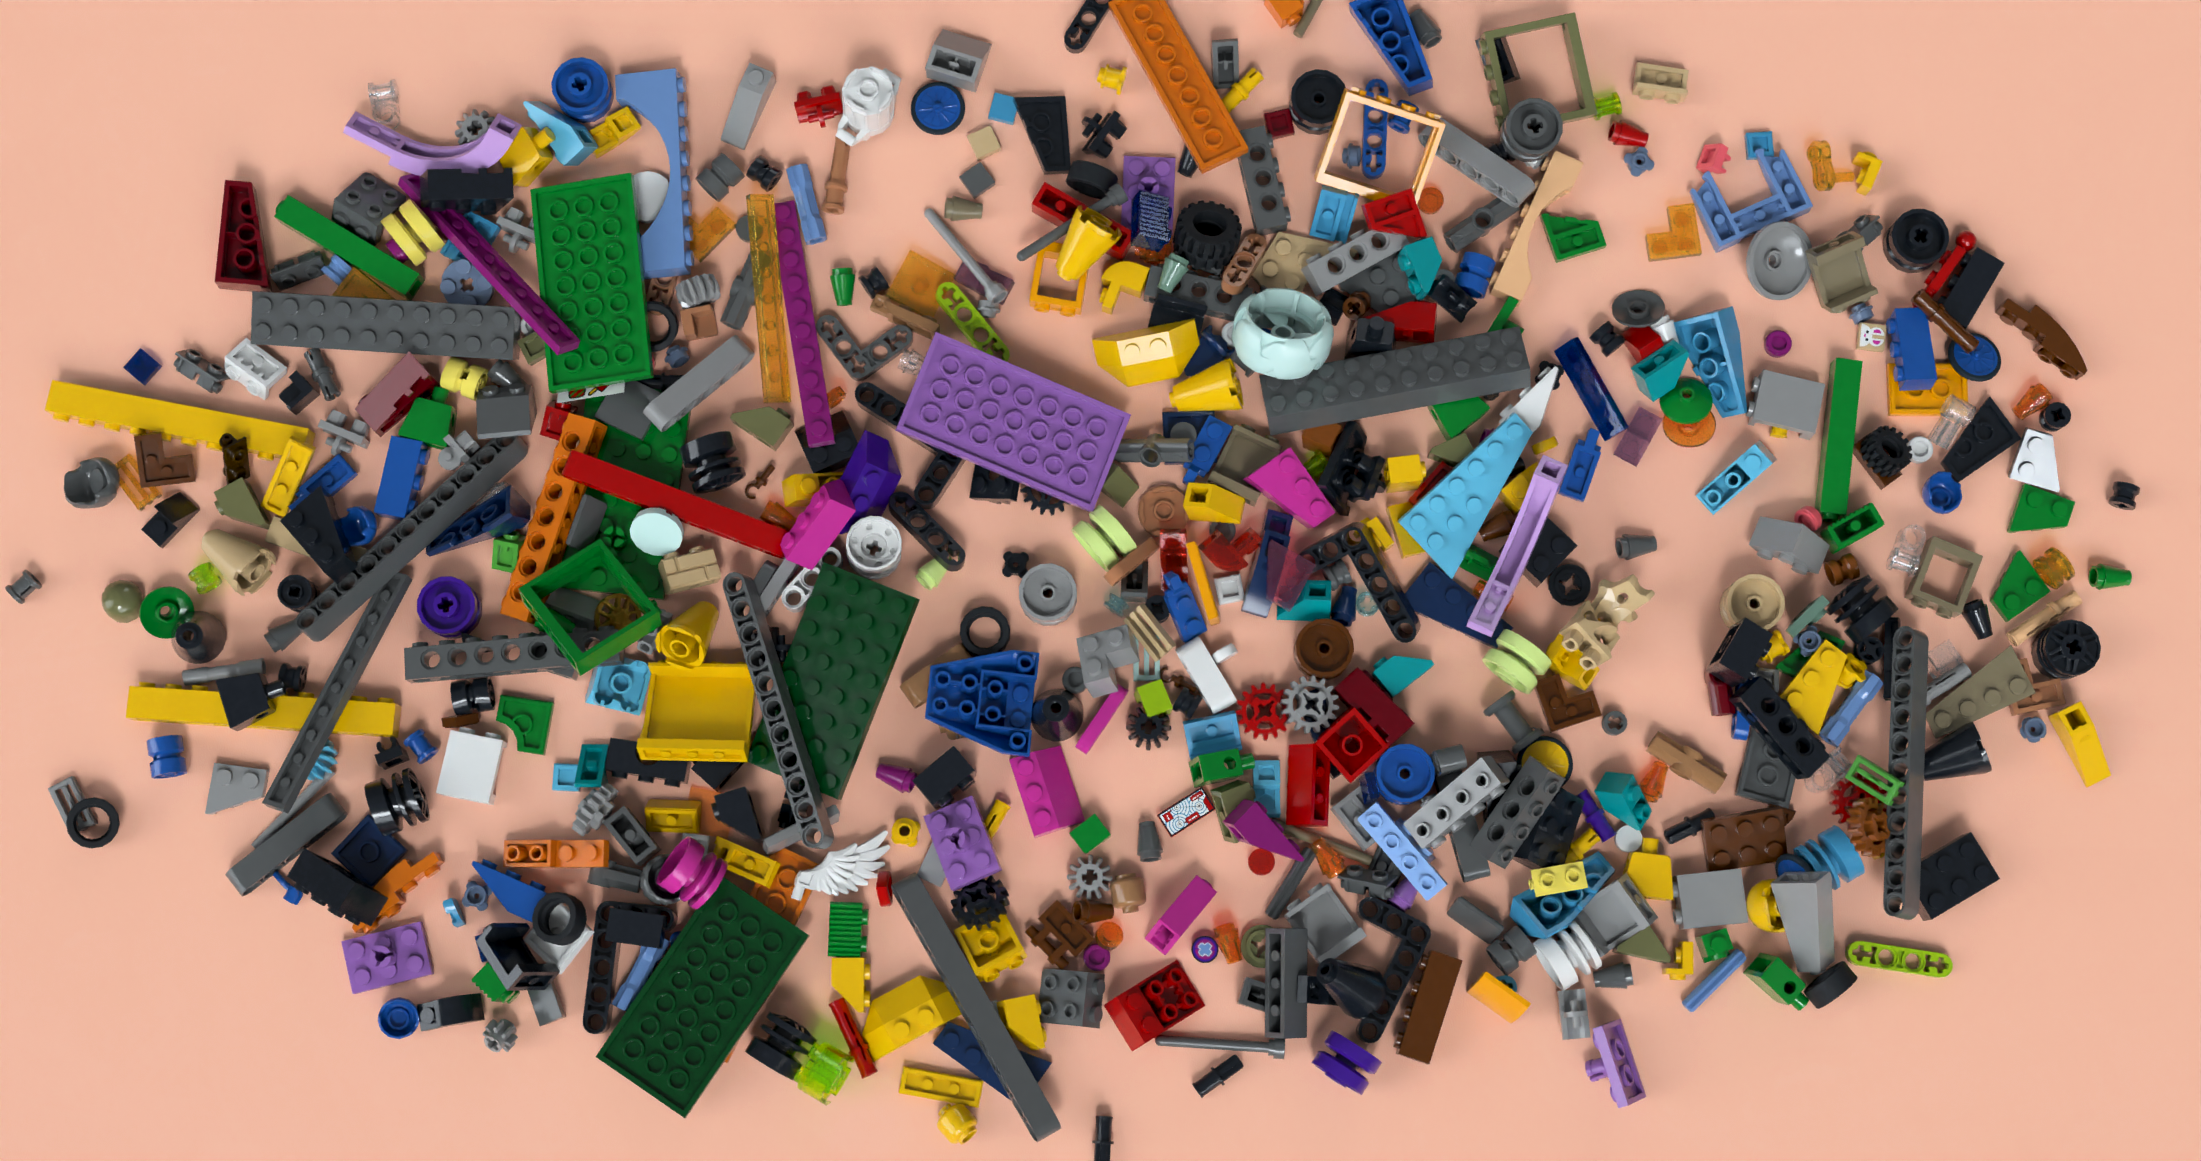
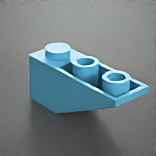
M540 101L523 102L528 111L529 118L537 124L540 131L548 127L554 133L556 139L550 143V146L555 152L556 159L563 166L580 165L599 147L587 128L579 122Z
M1759 440L1695 496L1714 515L1777 459Z

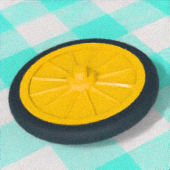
M1540 736L1519 751L1517 763L1521 764V768L1529 756H1532L1566 780L1562 786L1569 780L1573 770V760L1569 749L1560 740L1549 736Z

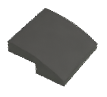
M637 381L625 382L624 393L606 395L594 417L643 441L652 425V422L643 414V411L661 392Z

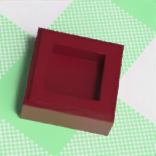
M1289 108L1264 113L1267 133H1271L1273 140L1295 134Z

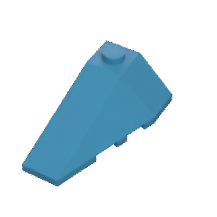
M1733 306L1674 322L1679 344L1688 351V358L1694 366L1693 371L1696 376L1701 377L1706 387L1710 390L1713 404L1721 417L1725 418L1747 413L1740 332Z
M1599 851L1581 860L1583 861L1588 888L1535 897L1534 890L1528 889L1513 897L1509 916L1525 935L1547 939L1570 925L1615 873V869Z

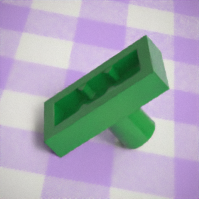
M1509 296L1488 332L1519 326L1508 319L1515 309L1518 300ZM1520 327L1521 334L1524 331V328Z

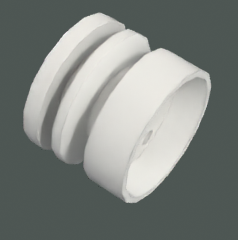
M868 516L853 524L846 538V555L850 567L856 574L866 579L878 580L889 576L896 570L901 561L902 539L897 527L891 521L881 516ZM873 546H877L879 552H876L875 555H870V550L873 549Z
M1574 920L1566 928L1567 932L1563 929L1556 933L1559 939L1557 942L1550 936L1547 939L1539 938L1532 943L1537 951L1535 955L1541 965L1562 991L1579 981L1575 968H1578L1585 975H1589L1591 973L1589 965L1594 969L1602 966V961L1597 953L1595 944L1585 930Z

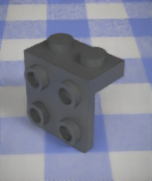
M365 172L334 199L331 220L375 246L381 240L383 224L380 221L390 213L394 214L397 212L399 206L406 202V196L372 174Z
M1044 969L1042 971L1039 997L1041 1006L1040 1022L1099 1029L1103 1016L1102 999L1105 991V974Z

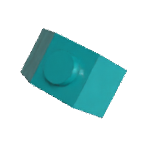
M1673 339L1631 367L1639 391L1654 402L1674 389L1688 359V351Z
M1392 656L1388 660L1386 657H1383L1373 665L1375 671L1371 675L1381 689H1384L1393 699L1431 669L1434 663L1432 660Z

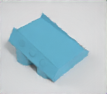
M624 657L625 665L594 667L585 695V703L640 716L651 676L648 663Z

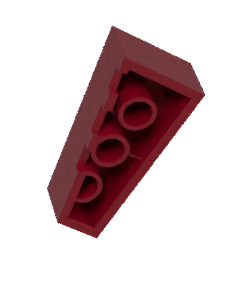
M225 180L215 283L219 289L272 292L257 193L252 182Z

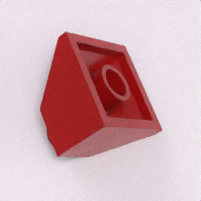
M1355 707L1347 708L1314 742L1349 783L1353 782L1390 748Z

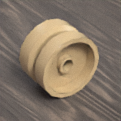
M1748 574L1737 579L1723 592L1719 602L1720 615L1724 624L1729 629L1732 625L1746 617L1765 630H1768L1781 619L1785 610V597L1780 586L1772 578L1762 574Z

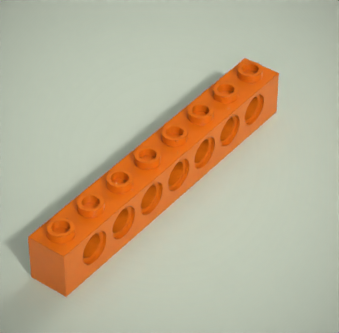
M572 413L568 414L567 420H565L562 426L559 443L554 449V457L550 469L545 475L542 492L537 498L533 518L528 524V532L524 544L519 550V559L515 570H513L510 576V585L502 599L500 614L534 625L536 619L522 602L518 588L561 563L567 547V537L582 496L587 489V486L561 476L570 450L597 458L608 426L593 419ZM552 515H554V518L550 523V518L552 517ZM545 540V544L541 548L542 542ZM550 594L541 599L544 605Z

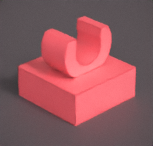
M1722 143L1704 145L1696 169L1702 173L1707 171L1714 172L1715 174L1726 173L1727 170L1722 168L1723 162L1731 160V157L1727 154L1728 147Z

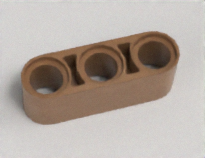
M961 642L900 685V689L916 709L927 702L931 665L973 657Z

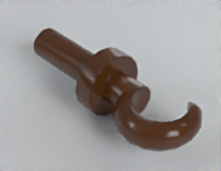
M772 464L768 466L761 477L756 476V483L746 486L745 495L747 498H756V496L752 497L748 493L751 487L759 490L762 485L766 486L768 484L766 480L775 469Z
M1168 667L1160 671V679L1163 682L1170 683L1173 681L1175 682L1174 686L1177 688L1182 686L1188 688L1192 693L1197 691V687L1186 682L1182 675L1177 677L1173 674L1171 678L1164 679L1163 672L1168 670Z

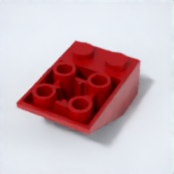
M1178 960L1170 963L1104 1005L1131 1051L1136 1050L1205 1006Z

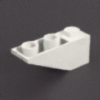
M1549 366L1544 369L1537 377L1540 381L1533 388H1525L1518 395L1521 400L1515 406L1510 403L1499 414L1502 417L1499 423L1501 424L1514 412L1533 433L1540 428L1559 369L1556 366L1553 369Z

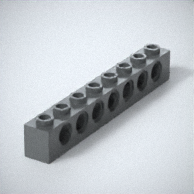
M600 626L599 631L588 632V628L572 629V633L567 634L580 651L584 653L588 650L591 642L595 640L601 642L618 632L619 629H615V626ZM546 632L544 636H535V633H521L519 638L508 639V635L492 636V640L482 641V638L472 637L466 638L465 643H455V640H441L439 645L428 646L427 642L412 643V647L404 648L405 680L410 683L574 669ZM541 645H546V654L541 658H537L535 655L536 649ZM518 647L520 649L519 657L515 660H510V650ZM624 649L596 667L625 665ZM487 650H492L493 658L489 662H483V653ZM461 652H466V661L461 665H457L455 661L456 656ZM438 654L440 656L438 665L430 667V658Z

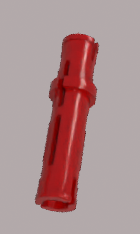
M840 998L828 1004L850 1050L848 1054L850 1057H853L861 1078H866L878 1072L867 1050L869 1045L864 1043L845 1002V998Z

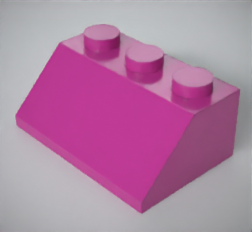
M837 479L823 484L820 490L812 496L811 502L805 511L799 514L796 523L789 533L783 536L780 546L786 560L813 570L852 517L856 509L842 480Z
M1061 746L1031 752L1029 757L1018 756L1009 759L1034 838L1085 821Z

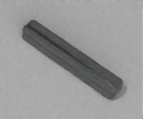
M1308 847L1303 848L1300 854L1305 860L1303 862L1295 861L1265 911V914L1270 918L1278 919L1316 857V852Z

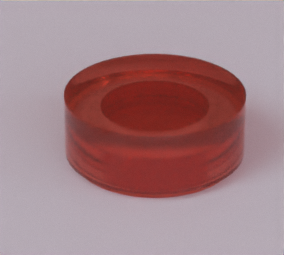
M1261 848L1254 850L1248 858V867L1255 875H1267L1273 870L1275 865L1273 854Z

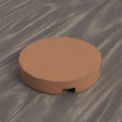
M1166 485L1153 487L1147 491L1140 500L1138 508L1139 521L1145 531L1159 538L1173 537L1183 531L1189 522V517L1183 507L1185 495L1175 487Z

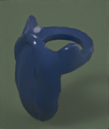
M1212 325L1207 326L1201 332L1200 345L1184 369L1186 376H1193L1224 359H1228L1235 351V348L1231 350L1227 348V342L1220 335L1212 333Z

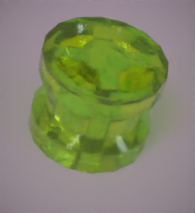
M211 562L194 568L188 574L190 581L196 583L198 594L208 593L222 583L221 577L214 573V566Z

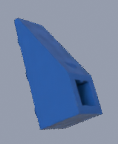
M482 859L481 863L473 861L472 866L506 910L532 922L534 908L541 898L549 894L545 892L546 886L531 880L530 884L520 881L522 875L508 869L505 874L496 870L497 864Z

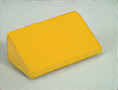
M1410 502L1395 504L1386 508L1402 559L1425 552L1397 522L1413 507Z
M650 799L644 807L646 830L648 832H700L701 801Z

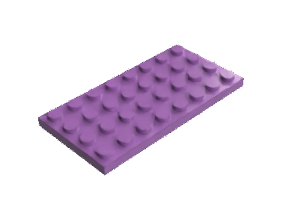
M935 332L895 431L1091 512L1095 508L1131 414Z

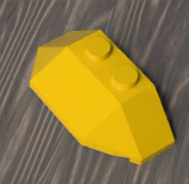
M1195 318L1092 339L1097 365L1127 387L1180 377L1200 345Z
M919 975L872 1000L862 1039L865 1044L868 1043L869 1049L867 1050L873 1062L962 1014L944 982Z

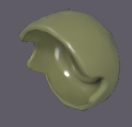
M118 580L110 583L102 593V606L109 617L119 623H129L139 617L143 598L142 592L137 585L128 580Z

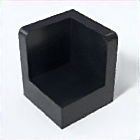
M296 370L289 376L293 383L279 394V398L295 415L299 414L320 395Z

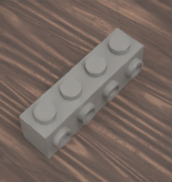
M1492 756L1481 757L1403 824L1422 849L1430 847L1436 849L1447 840L1445 836L1449 832L1455 833L1465 826L1466 822L1464 820L1471 814L1475 816L1483 811L1486 807L1484 805L1486 801L1490 798L1494 800L1506 791L1504 786L1510 780Z

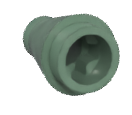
M1170 253L1168 258L1165 257L1157 288L1171 294L1175 286L1189 270L1187 268L1189 261L1173 253Z

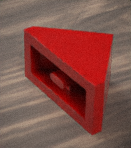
M1648 326L1641 328L1631 327L1621 334L1626 339L1625 346L1637 363L1664 346L1661 336Z

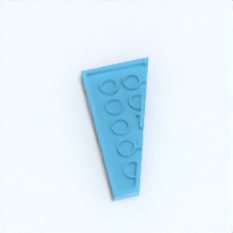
M1514 412L1397 521L1451 579L1454 577L1533 433Z

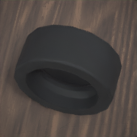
M1083 160L1073 161L1066 178L1067 185L1072 189L1096 199L1104 198L1106 196L1105 193L1109 191L1108 188L1118 182L1117 175L1111 170L1096 163Z
M648 301L646 302L647 312H660L666 317L669 324L668 333L663 339L655 342L650 341L651 352L664 350L672 344L678 333L679 324L677 316L671 307L663 302Z
M981 606L972 609L965 615L960 624V637L969 653L978 657L1005 650L1010 641V627L1001 611L993 607ZM982 617L994 619L1001 629L998 642L988 648L975 645L969 635L972 623Z
M95 797L83 799L76 803L69 811L66 820L67 832L72 840L81 847L91 849L103 847L111 842L118 833L120 825L119 815L114 806L104 799ZM86 808H101L109 816V829L100 838H85L77 830V817Z
M562 892L549 893L541 898L534 908L532 916L533 929L536 935L545 942L561 946L571 944L577 940L584 931L587 921L586 909L583 903L575 896ZM560 903H565L570 909L569 923L560 934H553L549 928L550 914Z
M1841 961L1813 980L1805 988L1804 994L1817 1009H1820L1849 989L1856 982L1857 976L1845 961Z

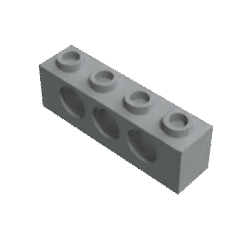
M1361 229L1350 236L1352 241L1345 245L1342 241H1339L1328 248L1330 253L1322 257L1318 253L1307 259L1308 265L1302 268L1301 271L1315 296H1318L1401 250L1405 245L1410 244L1407 237L1371 230L1365 232L1364 229ZM1372 236L1377 237L1380 240V248H1376L1373 246L1371 241ZM1351 248L1357 250V252L1359 253L1358 260H1354L1351 258ZM1329 260L1336 263V273L1329 270Z

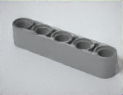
M1440 118L1446 125L1435 153L1436 156L1512 207H1519L1534 191L1535 184L1530 177L1445 119ZM1429 125L1418 135V139L1424 147L1432 130V126Z
M737 335L732 336L652 400L644 409L643 414L661 432L666 431L743 369L753 359L755 353Z

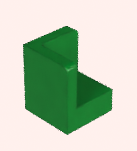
M1093 814L1069 833L1085 854L1111 837V834L1096 814Z

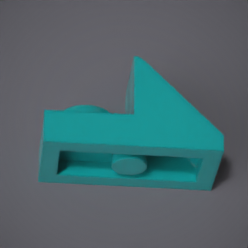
M582 744L574 782L575 787H601L608 782L605 766L609 744Z

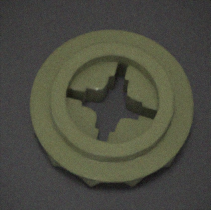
M1268 925L1253 926L1242 937V955L1254 967L1265 968V951L1259 955V958L1256 957L1258 948L1251 941L1261 942L1265 937V928H1273Z

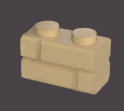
M697 546L691 548L689 553L679 555V552H672L664 555V559L658 564L667 595L714 584L721 579L720 569L713 548L705 549L704 546Z

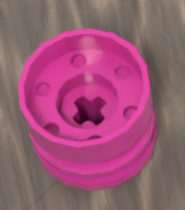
M689 836L684 838L670 853L658 873L656 882L670 893H675L681 888L680 900L683 902L688 901L690 907L698 909L716 891L726 873L728 864L722 858L717 859L716 854L713 852H709L703 857L704 846Z

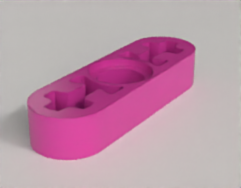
M1117 684L1118 692L1111 693L1076 744L1075 747L1083 753L1087 754L1128 694L1129 690L1120 684Z

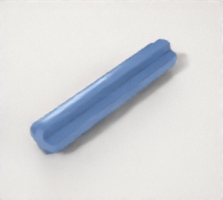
M1735 949L1682 1001L1683 1006L1689 1012H1694L1746 961L1747 957L1741 950Z

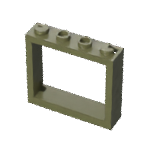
M1575 12L1486 31L1480 36L1481 40H1478L1479 52L1481 56H1485L1486 60L1484 75L1486 80H1490L1492 90L1489 91L1491 105L1496 106L1498 116H1495V125H1497L1498 131H1500L1504 118L1510 110L1494 39L1562 25L1580 110L1560 114L1563 124L1592 118L1597 114Z

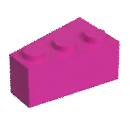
M1291 447L1283 450L1243 479L1308 529L1316 527L1336 513Z

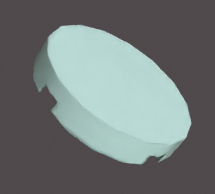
M647 508L640 511L633 519L630 535L634 544L643 552L654 556H664L675 552L680 547L684 536V529L679 518L673 513L671 516L664 509Z

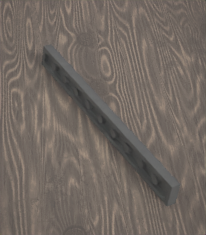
M398 572L372 596L262 801L265 806L289 814L412 582L408 575Z

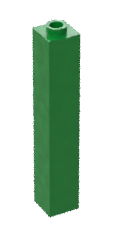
M289 195L276 207L274 217L282 225L332 255H337L347 264L407 300L414 298L425 281L420 273Z
M1837 357L1830 363L1815 509L1821 514L1822 521L1836 522L1847 514L1863 361Z

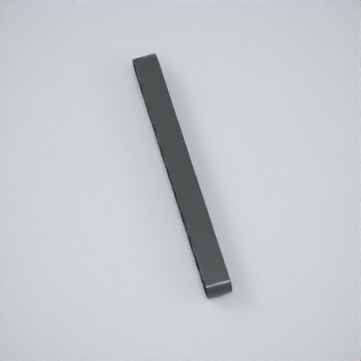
M520 436L492 438L356 561L357 568L338 584L333 582L304 608L296 618V626L312 641L319 642L324 640L523 460L528 453L527 444Z
M731 572L723 580V590L801 840L809 848L827 849L833 843L834 833L756 585L751 577ZM741 580L742 587L737 591L736 584ZM749 604V613L744 616V608ZM757 629V638L752 641V632ZM764 654L765 662L760 666L759 659ZM772 679L773 687L768 691L767 683ZM780 703L781 712L776 716L775 707ZM788 729L789 737L784 741L782 735ZM796 754L797 762L792 767L790 760ZM803 779L805 782V787L803 791L800 792L798 789L799 782ZM809 805H812L813 813L808 818L806 810ZM819 830L821 833V839L818 843H816L814 840V835L816 831Z
M1909 626L1898 628L1893 637L1888 772L1905 782V784L1899 788L1898 796H1894L1892 806L1887 805L1888 817L1886 821L1890 836L1885 841L1883 894L1885 912L1889 916L1904 920H1911L1917 916L1920 902L1929 647L1927 635ZM1888 780V785L1892 787L1893 783Z
M914 872L892 884L891 889L896 900L1032 1138L1039 1142L1060 1130L1061 1125L919 876Z

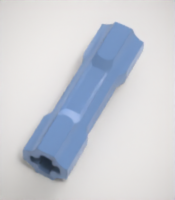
M799 164L791 166L786 171L796 201L806 245L822 243L827 240V236L818 210L808 165Z
M1865 670L1866 680L1863 682L1855 681L1849 695L1835 714L1831 715L1822 726L1819 736L1826 743L1838 747L1864 706L1874 698L1884 683L1874 673Z
M664 938L663 949L641 946L640 955L626 982L621 985L612 1002L614 1006L624 1011L628 1010L650 978L657 963L662 960L670 944L669 940Z

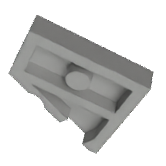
M214 763L205 814L213 815L216 812L243 805L245 802L264 798L269 770Z
M1372 777L1330 809L1363 851L1376 842L1358 822L1359 816L1376 802L1379 803L1376 800L1373 788L1375 784Z

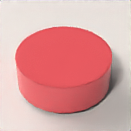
M1804 506L1795 513V523L1804 524L1813 532L1822 525L1821 514L1814 507Z

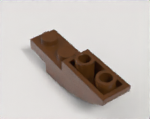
M2009 298L2000 304L1995 313L2000 316V319L2005 324L2014 325L2020 329L2027 339L2038 342L2033 351L2038 354V357L2043 362L2052 363L2060 369V372L2065 377L2078 380L2085 375L2087 368L2079 350L2065 330L2048 313L2037 305L2027 311Z

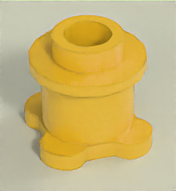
M1108 63L1105 68L1101 67L1097 77V82L1101 83L1100 88L1114 89L1117 91L1116 94L1120 95L1126 78L1127 67L1123 66V69L1120 70L1110 67Z
M1777 629L1772 632L1773 636L1769 641L1772 643V646L1764 658L1762 656L1759 658L1761 661L1765 660L1767 663H1772L1773 658L1779 655L1785 656L1790 652L1789 646L1785 643L1780 631Z
M1852 653L1846 654L1847 658L1837 683L1838 686L1847 689L1851 688L1856 680L1858 682L1866 680L1865 670H1867V665L1864 661L1855 658Z
M909 818L897 819L892 827L891 839L893 843L908 845L909 847L916 846V838L921 826L917 821ZM904 827L910 829V833L907 836L901 835V829Z

